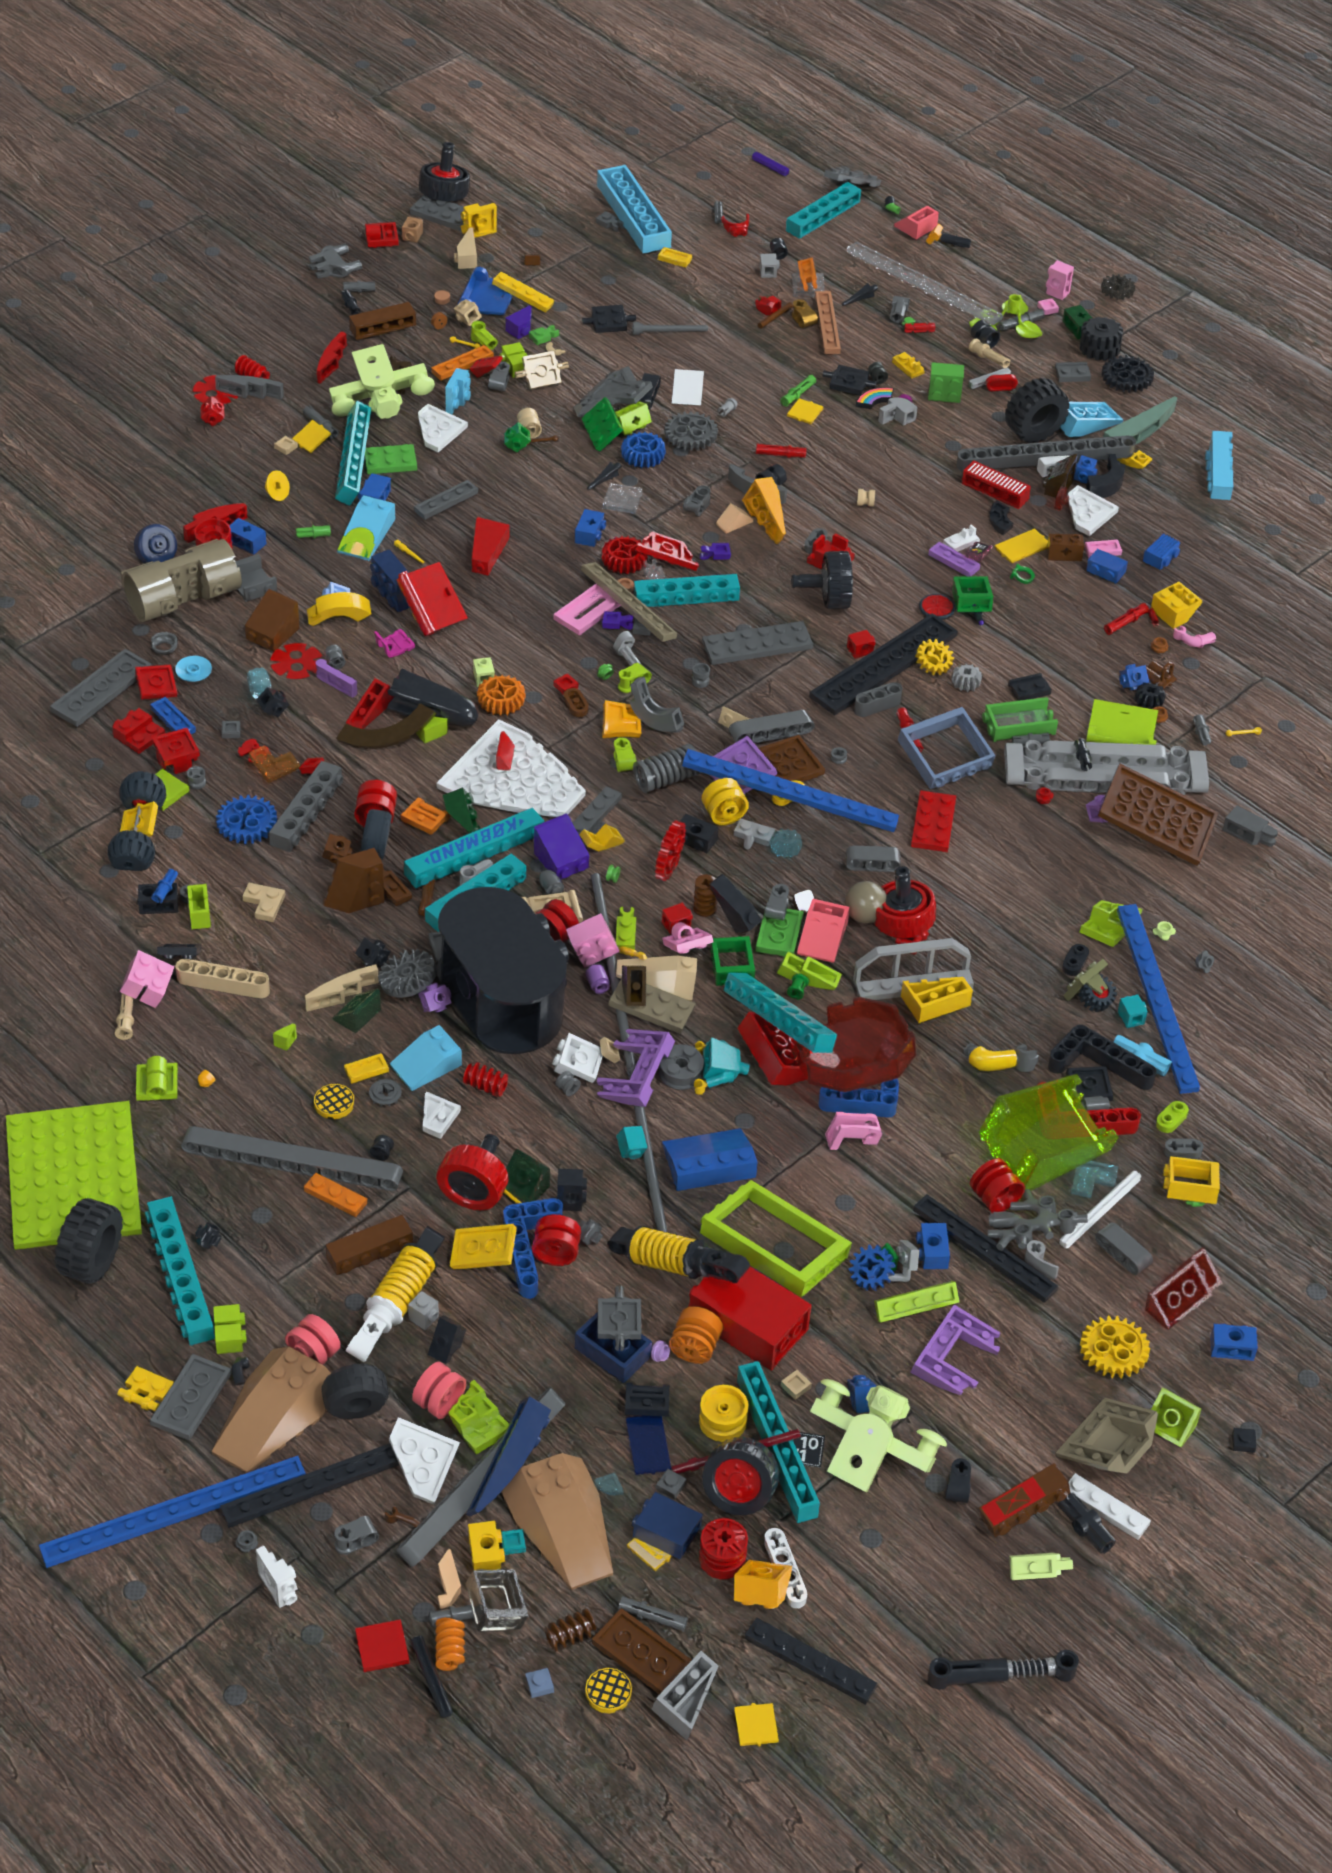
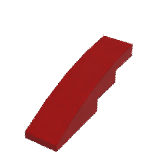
M341 331L323 352L317 367V383L321 384L339 368V360L343 357V349L347 347L346 333Z

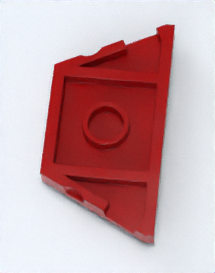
M653 531L641 543H637L635 551L653 556L655 559L668 561L673 565L677 564L697 571L699 567L698 562L692 561L693 555L687 549L684 542Z

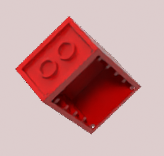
M752 1267L747 1270L737 1283H731L710 1276L703 1277L700 1284L693 1286L689 1293L690 1303L688 1307L707 1309L720 1318L723 1323V1330L719 1337L721 1340L751 1359L759 1361L762 1366L770 1371L776 1367L809 1330L811 1304Z

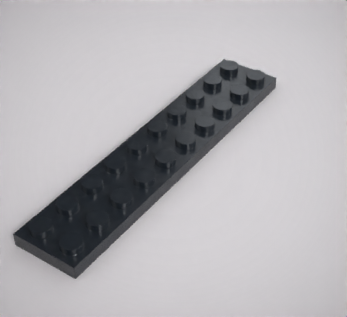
M932 613L810 691L809 697L835 716L855 703L858 694L883 685L915 664L918 659L915 657L917 649L923 641L927 642L928 639H931L934 642L937 639L938 643L943 641L946 644L957 637L958 631Z

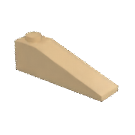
M665 956L651 957L645 960L639 958L617 960V978L622 979V965L646 966V984L692 1002L697 972V958Z

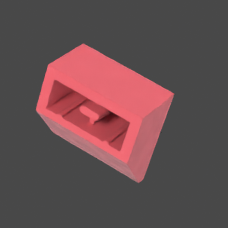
M926 206L894 223V227L917 240L937 226L939 212Z

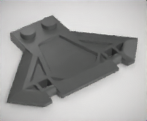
M627 366L608 373L606 378L594 386L580 400V403L576 404L573 408L577 417L588 413L604 397L610 401L611 405L616 403L636 404L653 386L649 381H637L630 367Z

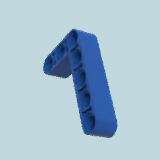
M556 1198L506 1206L503 1210V1225L514 1224L517 1228L512 1264L519 1293L526 1299L534 1298L538 1294V1274L527 1230L535 1229L538 1220L544 1216L551 1214L563 1215V1204Z

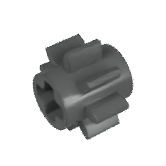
M589 1219L588 1222L582 1220L579 1224L581 1227L580 1239L588 1245L592 1242L598 1243L603 1237L600 1232L602 1227L594 1220Z

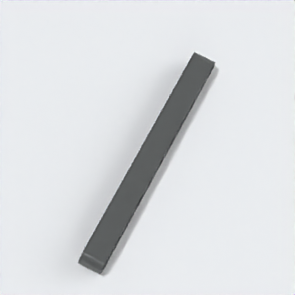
M1126 435L961 449L957 455L956 466L959 470L963 471L973 460L992 469L1038 465V458L1071 456L1073 454L1078 455L1077 462H1079L1081 456L1105 460L1108 459L1109 454H1116L1117 458H1128L1134 454L1136 440L1134 437Z
M191 1126L187 1129L181 1144V1148L190 1154L313 1176L315 1173H318L330 1180L387 1191L398 1189L403 1174L402 1167L394 1163Z
M551 1387L536 1399L551 1409L548 1416L550 1421L566 1404ZM503 1436L396 1549L397 1553L410 1567L420 1562L469 1509Z

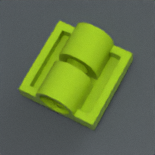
M152 1056L147 1060V1064L137 1065V1101L178 1098L177 1063H167L164 1057Z

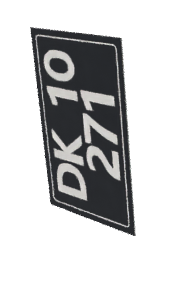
M800 1432L801 1437L793 1439V1442L803 1465L821 1468L825 1435Z

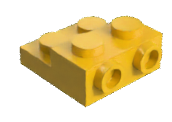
M476 203L463 207V212H461V219L464 223L461 225L463 234H466L469 228H473L474 238L497 232V206L495 203L479 206Z

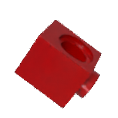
M868 630L848 635L847 649L854 659L866 656L874 651L876 641Z
M683 902L662 910V924L670 935H672V928L676 923H684L691 927L693 915Z

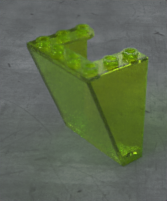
M1077 1074L998 1096L978 1132L989 1148L991 1155L995 1159L1001 1158L1007 1163L1012 1172L1024 1183L1025 1190L1029 1189L1032 1191L1110 1151L1119 1138L1114 1129L1109 1131L1105 1127L1098 1129L1080 1102L1084 1095L1082 1092L1077 1094L1076 1086L1082 1083Z

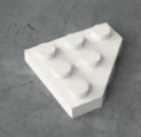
M427 404L418 412L424 445L436 452L441 451L468 427V422L430 404Z
M1079 485L1068 493L1067 499L1075 529L1088 536L1118 513V506Z
M398 1417L389 1441L412 1495L434 1505L460 1442Z

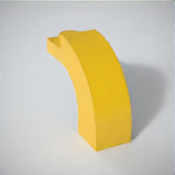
M350 592L323 595L316 599L315 605L307 609L308 623L311 626H315L333 616H348L359 622L371 615L369 599Z

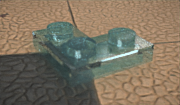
M1078 1158L1071 1194L1091 1198L1094 1183L1115 1187L1119 1167Z

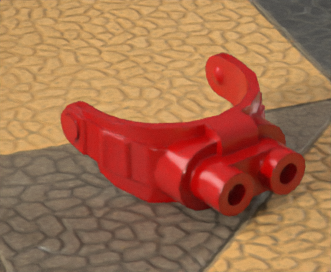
M746 214V221L742 223H731L724 216L721 217L724 228L734 237L747 235L749 214Z

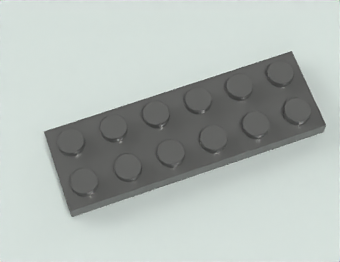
M803 621L702 637V643L711 665L813 649V642Z
M124 649L50 705V711L78 727L137 681L135 667L152 666V664Z

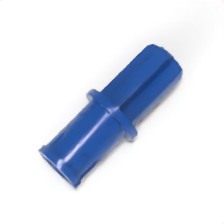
M169 869L163 880L158 882V887L151 896L153 901L156 903L163 902L167 893L172 890V884L178 875L177 871Z

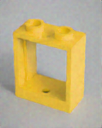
M1170 1156L1169 1164H1165L1163 1176H1167L1164 1178L1163 1189H1167V1198L1216 1204L1220 1189L1219 1163ZM1174 1176L1208 1180V1185L1174 1181Z

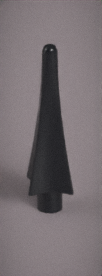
M867 283L857 293L844 301L842 306L874 297V291L878 290L877 285L870 286Z
M610 462L601 474L587 487V490L619 476L618 470L622 468L621 464L617 462L613 465Z

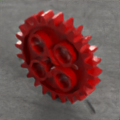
M675 820L669 826V830L666 831L656 860V879L662 881L669 880L672 872L677 867L685 842V823Z

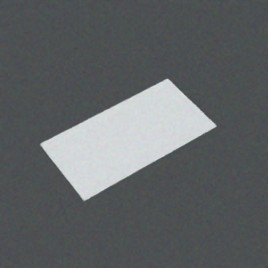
M675 369L672 395L673 404L701 405L704 371Z

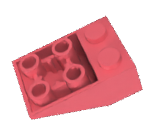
M812 898L797 955L809 956L814 959L834 963L848 924L850 907Z

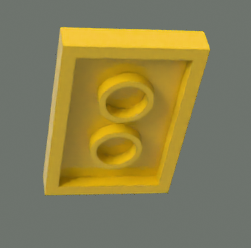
M514 1224L456 1229L450 1267L455 1270L511 1265L516 1226Z

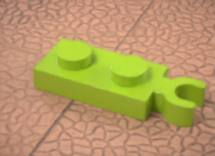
M620 907V916H617L616 928L617 947L619 949L621 946L635 950L636 917H634V908L631 907L630 912H624L623 907Z

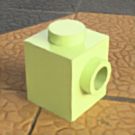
M491 657L473 659V673L477 687H479V684H482L483 680L495 676Z

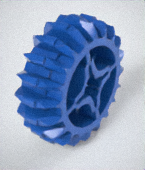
M638 431V434L632 433L631 436L627 435L621 446L622 458L629 465H634L635 468L639 466L642 469L643 467L649 468V466L655 467V464L660 465L666 454L665 442L662 441V438H658V435H652V432L648 434Z

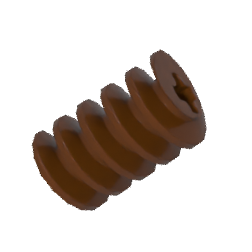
M702 874L695 880L693 909L699 916H711L717 911L718 901L709 886L716 879L712 875Z
M585 1608L581 1614L575 1612L573 1617L567 1615L565 1621L560 1618L556 1621V1624L554 1622L548 1623V1628L544 1626V1630L550 1646L557 1652V1644H560L565 1649L567 1640L571 1645L575 1644L574 1637H577L580 1642L583 1641L584 1633L589 1639L592 1638L591 1631L594 1630L596 1632V1625L591 1613Z

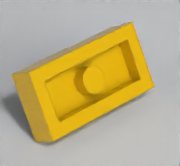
M906 352L892 357V363L911 379L925 372L920 361L916 362L915 357L909 356Z

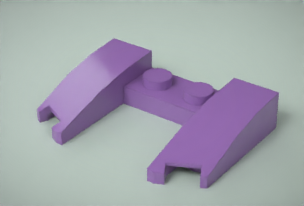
M627 1029L626 1032L630 1035L625 1042L616 1040L613 1045L618 1049L641 1054L630 1080L598 1077L597 1083L598 1085H603V1092H597V1095L618 1103L646 1107L653 1092L650 1087L652 1079L662 1057L669 1056L675 1040L669 1032Z
M953 1305L915 1362L910 1373L941 1389L961 1395L963 1389L969 1386L973 1389L979 1382L946 1363L944 1359L958 1338L997 1355L1000 1346H994V1338H998L1000 1332L958 1306Z

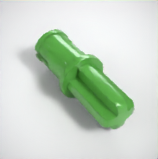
M312 525V527L296 529V536L298 538L313 537L315 539L320 536H331L330 525Z

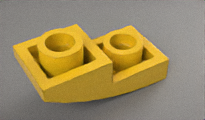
M1139 450L1133 456L1117 458V461L1129 467L1143 469L1152 461V458Z

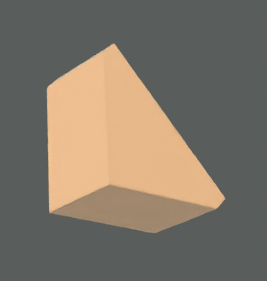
M730 503L717 520L716 525L727 534L752 523L753 518L741 508Z

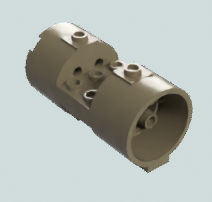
M215 539L186 549L184 555L164 562L151 561L121 572V582L134 615L140 622L174 612L178 609V605L199 597L208 600L241 588L242 578L240 568H237L234 560L235 554L224 539Z

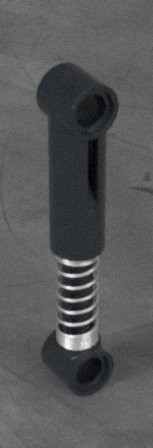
M1066 1649L1058 1652L1056 1656L1043 1658V1660L1038 1658L1036 1661L1033 1658L1030 1661L1019 1659L1018 1662L1007 1660L1006 1658L949 1661L938 1657L930 1663L927 1681L932 1688L938 1690L945 1689L948 1685L1008 1681V1678L1012 1679L1013 1676L1019 1678L1020 1675H1023L1024 1678L1025 1675L1030 1677L1032 1675L1037 1677L1038 1674H1042V1676L1044 1674L1048 1676L1054 1675L1058 1680L1068 1682L1074 1679L1079 1659L1073 1651Z

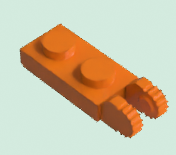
M813 257L798 261L804 291H808L807 283L811 282L813 288L817 289Z

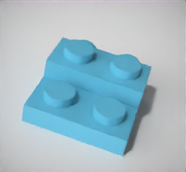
M456 368L445 387L446 412L451 415L455 409H458V406H464L471 397V391H469L471 378H469L468 370Z

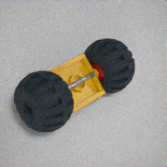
M137 771L130 773L120 785V800L128 810L124 811L120 832L111 839L107 849L111 865L118 870H147L155 858V848L149 837L153 836L157 811L166 800V788L163 781L157 775L146 771Z

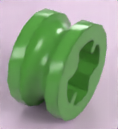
M610 864L606 874V881L612 880L613 883H616L621 868L619 866L615 868L614 865Z

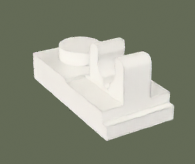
M970 525L969 529L963 528L962 532L943 540V544L957 552L980 542L979 537L976 536V528L973 525Z

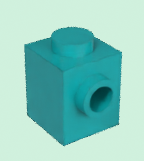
M1139 995L1120 998L1118 1013L1126 1028L1145 1024L1148 1011L1145 1002L1141 1000Z
M642 1126L623 1127L616 1136L622 1158L638 1159L648 1148Z

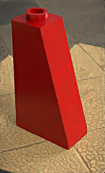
M477 517L472 552V572L489 575L510 538L509 524Z

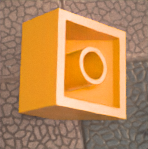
M748 1560L734 1575V1601L748 1606L754 1604L763 1605L764 1608L768 1609L778 1607L785 1600L792 1566Z

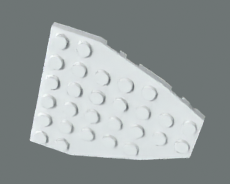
M499 719L437 782V789L446 793L463 787L468 793L472 794L474 799L472 804L517 813L533 807L539 815L559 817L566 813L569 814L585 797L586 793L585 789L577 783L576 778L568 774L566 766L553 754H547L540 743L536 744L532 740V736L529 733ZM502 731H505L515 745L510 771L497 770L496 755Z

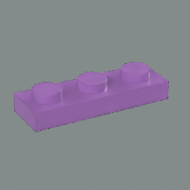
M938 542L929 549V556L965 576H972L980 569L979 563L941 542Z

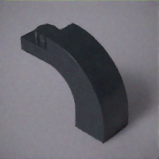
M1109 454L1107 463L1108 473L1104 475H1088L1086 490L1101 498L1115 494L1123 484L1125 464H1120V461H1117L1116 454Z

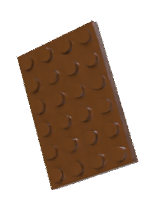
M1119 763L1097 816L1198 866L1219 812Z

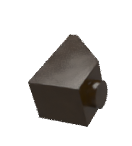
M622 965V988L626 1006H646V966Z

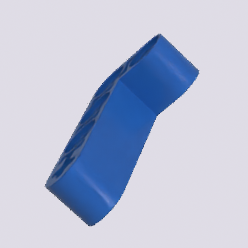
M885 1076L881 1080L880 1090L825 1085L820 1089L818 1105L821 1110L826 1112L874 1114L877 1117H893L897 1110L899 1081L894 1076Z

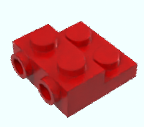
M140 708L135 711L130 710L124 719L116 720L112 726L114 738L138 754L153 745L152 737L166 734L165 729L152 722V716Z

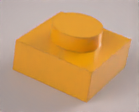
M939 223L929 233L926 239L928 244H931L934 240L937 242L942 234L940 232L943 227Z

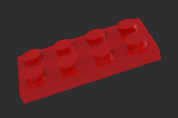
M920 790L911 847L948 852L957 795Z

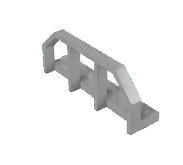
M952 938L879 946L855 962L853 981L860 1002L901 997L902 982L909 980V983L921 982L922 979H927L930 982L939 981V978L964 977L972 989L974 986L969 970L970 951ZM953 948L964 956L963 970L932 973L935 950ZM928 951L925 974L898 977L901 954ZM894 955L891 972L892 978L860 982L862 969L880 956Z

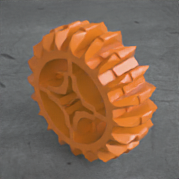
M502 674L501 676L495 675L493 678L488 677L487 680H483L482 684H479L477 697L479 705L487 713L492 712L493 715L499 714L501 716V714H506L508 716L510 712L514 714L516 710H520V707L524 704L526 693L524 685L521 684V681H517L516 677L510 678V675L505 677Z

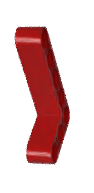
M1041 1082L1036 1086L1034 1105L1041 1133L1046 1139L1057 1140L1128 1135L1138 1131L1141 1113L1135 1108L1060 1112L1053 1086L1047 1082Z

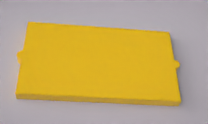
M1034 528L996 544L994 548L1012 564L1047 549L1048 540Z

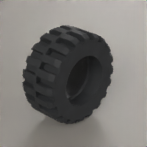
M1033 379L1031 382H1026L1023 387H1019L1015 394L1013 393L1005 409V421L1022 441L1028 443H1037L1039 440L1044 441L1048 436L1054 435V432L1058 431L1061 428V424H1064L1066 421L1065 417L1069 413L1068 396L1050 379Z
M91 1198L82 1199L76 1203V1206L71 1208L69 1215L65 1218L64 1225L60 1229L61 1232L57 1239V1247L55 1248V1266L61 1275L87 1284L98 1282L105 1275V1272L108 1271L111 1262L115 1258V1253L119 1247V1240H121L123 1218L118 1208Z

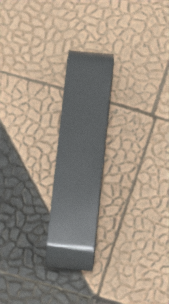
M798 710L737 721L729 726L728 731L735 742L748 736L753 743L807 734L814 729L815 724L805 710Z

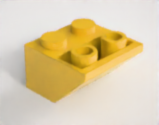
M1177 582L1153 594L1151 608L1153 607L1156 615L1174 629L1187 623L1202 604V600L1182 583Z

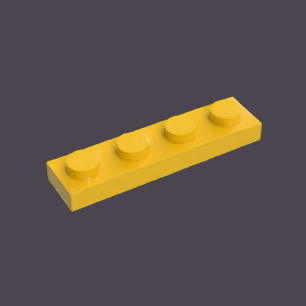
M500 272L492 281L493 285L545 313L554 304L555 300L503 272Z

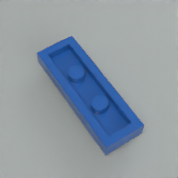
M166 697L150 704L151 710L172 732L183 728H188L190 734L196 732L195 726Z

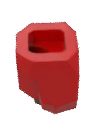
M759 296L755 300L756 308L765 315L770 316L781 308V300L775 296Z

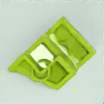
M1101 900L1093 906L1090 919L1081 925L1080 933L1114 947L1125 936L1117 913L1118 906L1123 905ZM1138 908L1139 913L1141 915L1142 909Z
M475 1380L470 1382L468 1391L465 1395L462 1394L459 1397L458 1402L448 1412L455 1427L476 1455L495 1444L504 1435L509 1426V1423L499 1414L498 1408L486 1397L485 1390Z

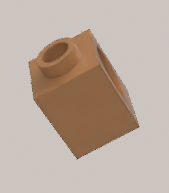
M407 217L402 226V240L417 243L423 233V220Z

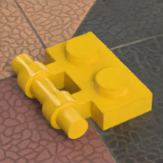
M136 1366L125 1382L126 1387L129 1389L120 1388L117 1395L124 1398V1401L128 1403L134 1402L141 1405V1408L144 1410L156 1411L160 1404L155 1401L162 1402L174 1382Z

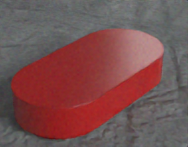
M1013 374L992 375L986 379L985 385L989 391H1007L1016 388L1018 381Z

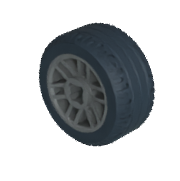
M375 809L368 811L361 844V851L375 848L381 860L384 859L392 815L389 812Z

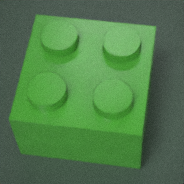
M932 362L928 400L960 403L964 365Z

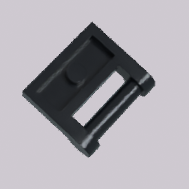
M626 1383L625 1415L669 1417L670 1385L663 1384L662 1387Z

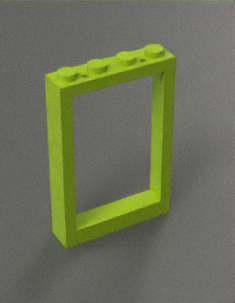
M752 1180L745 1185H741L724 1202L717 1204L709 1214L706 1213L702 1217L700 1222L702 1224L700 1234L730 1253L742 1255L749 1261L752 1267L799 1297L804 1296L848 1258L852 1244L849 1240ZM749 1199L827 1249L804 1269L798 1271L728 1227L721 1220Z

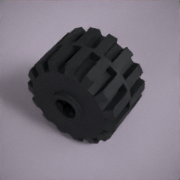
M1107 317L1088 319V321L1083 323L1081 329L1080 351H1082L1083 355H1087V358H1094L1098 361L1113 359L1121 351L1123 327H1121L1119 322H1115V320L1108 319Z

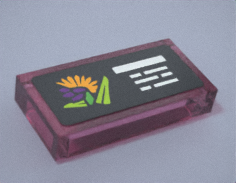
M976 541L966 551L965 557L980 562L991 552L992 546Z

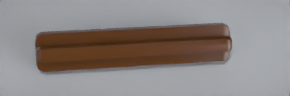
M435 879L423 885L418 911L420 916H425V908L431 905Z

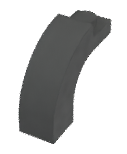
M639 677L630 684L631 692L634 695V698L629 702L636 716L647 726L658 731L671 732L677 731L684 724L680 707L664 708L653 701L645 677Z

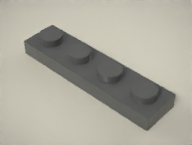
M466 480L415 505L414 512L426 520L478 494V488L469 480Z
M606 786L573 822L578 834L583 829L592 832L622 799V793Z

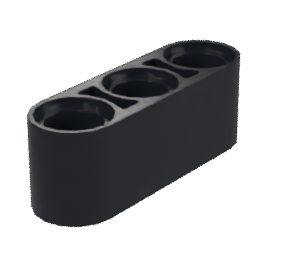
M644 373L642 380L651 382L653 388L639 401L646 403L648 409H651L660 387L661 376Z

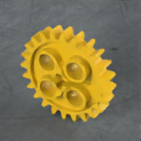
M1107 1316V1321H1104L1103 1318L1099 1317L1098 1323L1093 1320L1091 1326L1087 1325L1085 1331L1082 1332L1080 1353L1084 1354L1083 1360H1089V1367L1096 1366L1095 1372L1100 1369L1103 1370V1376L1109 1372L1111 1378H1114L1115 1374L1122 1378L1123 1373L1131 1377L1132 1371L1138 1373L1139 1368L1143 1369L1145 1362L1148 1361L1150 1341L1146 1340V1333L1141 1334V1327L1134 1328L1135 1322L1127 1324V1318L1119 1321V1316H1116L1115 1320Z

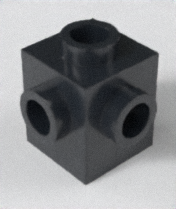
M266 687L256 699L267 715L272 714L276 717H279L289 706L285 693L270 687Z
M364 937L355 954L363 960L362 963L367 967L376 965L381 968L384 965L383 963L387 962L391 951L385 947L386 944L381 940Z

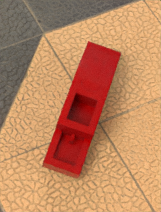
M245 503L224 505L194 515L193 522L183 526L184 540L187 543L195 540V527L205 519L218 518L224 520L229 525L238 518L242 520L247 519V505Z

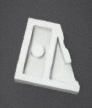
M426 1092L423 1132L441 1139L460 1113L461 1106Z

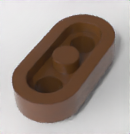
M576 688L567 689L564 692V701L571 714L575 717L586 716L589 711V705L582 692Z

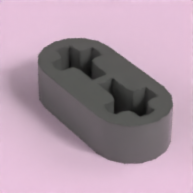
M816 528L805 540V552L812 553L813 542L822 534L825 535V541L827 540V531L825 529Z
M1173 1138L1167 1140L1164 1147V1154L1168 1158L1172 1156L1198 1159L1203 1152V1144L1197 1139Z

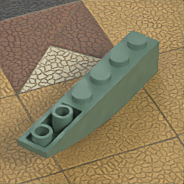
M1174 396L1106 430L1103 437L1129 435L1135 438L1136 444L1140 443L1156 432L1175 411L1177 397Z

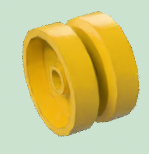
M722 778L712 782L705 788L702 794L701 801L713 822L718 825L735 823L746 814L749 807V802L740 786L732 778Z
M724 1384L713 1386L706 1390L701 1398L699 1424L702 1432L714 1441L723 1442L730 1438L740 1437L746 1429L748 1401L744 1393L734 1386Z

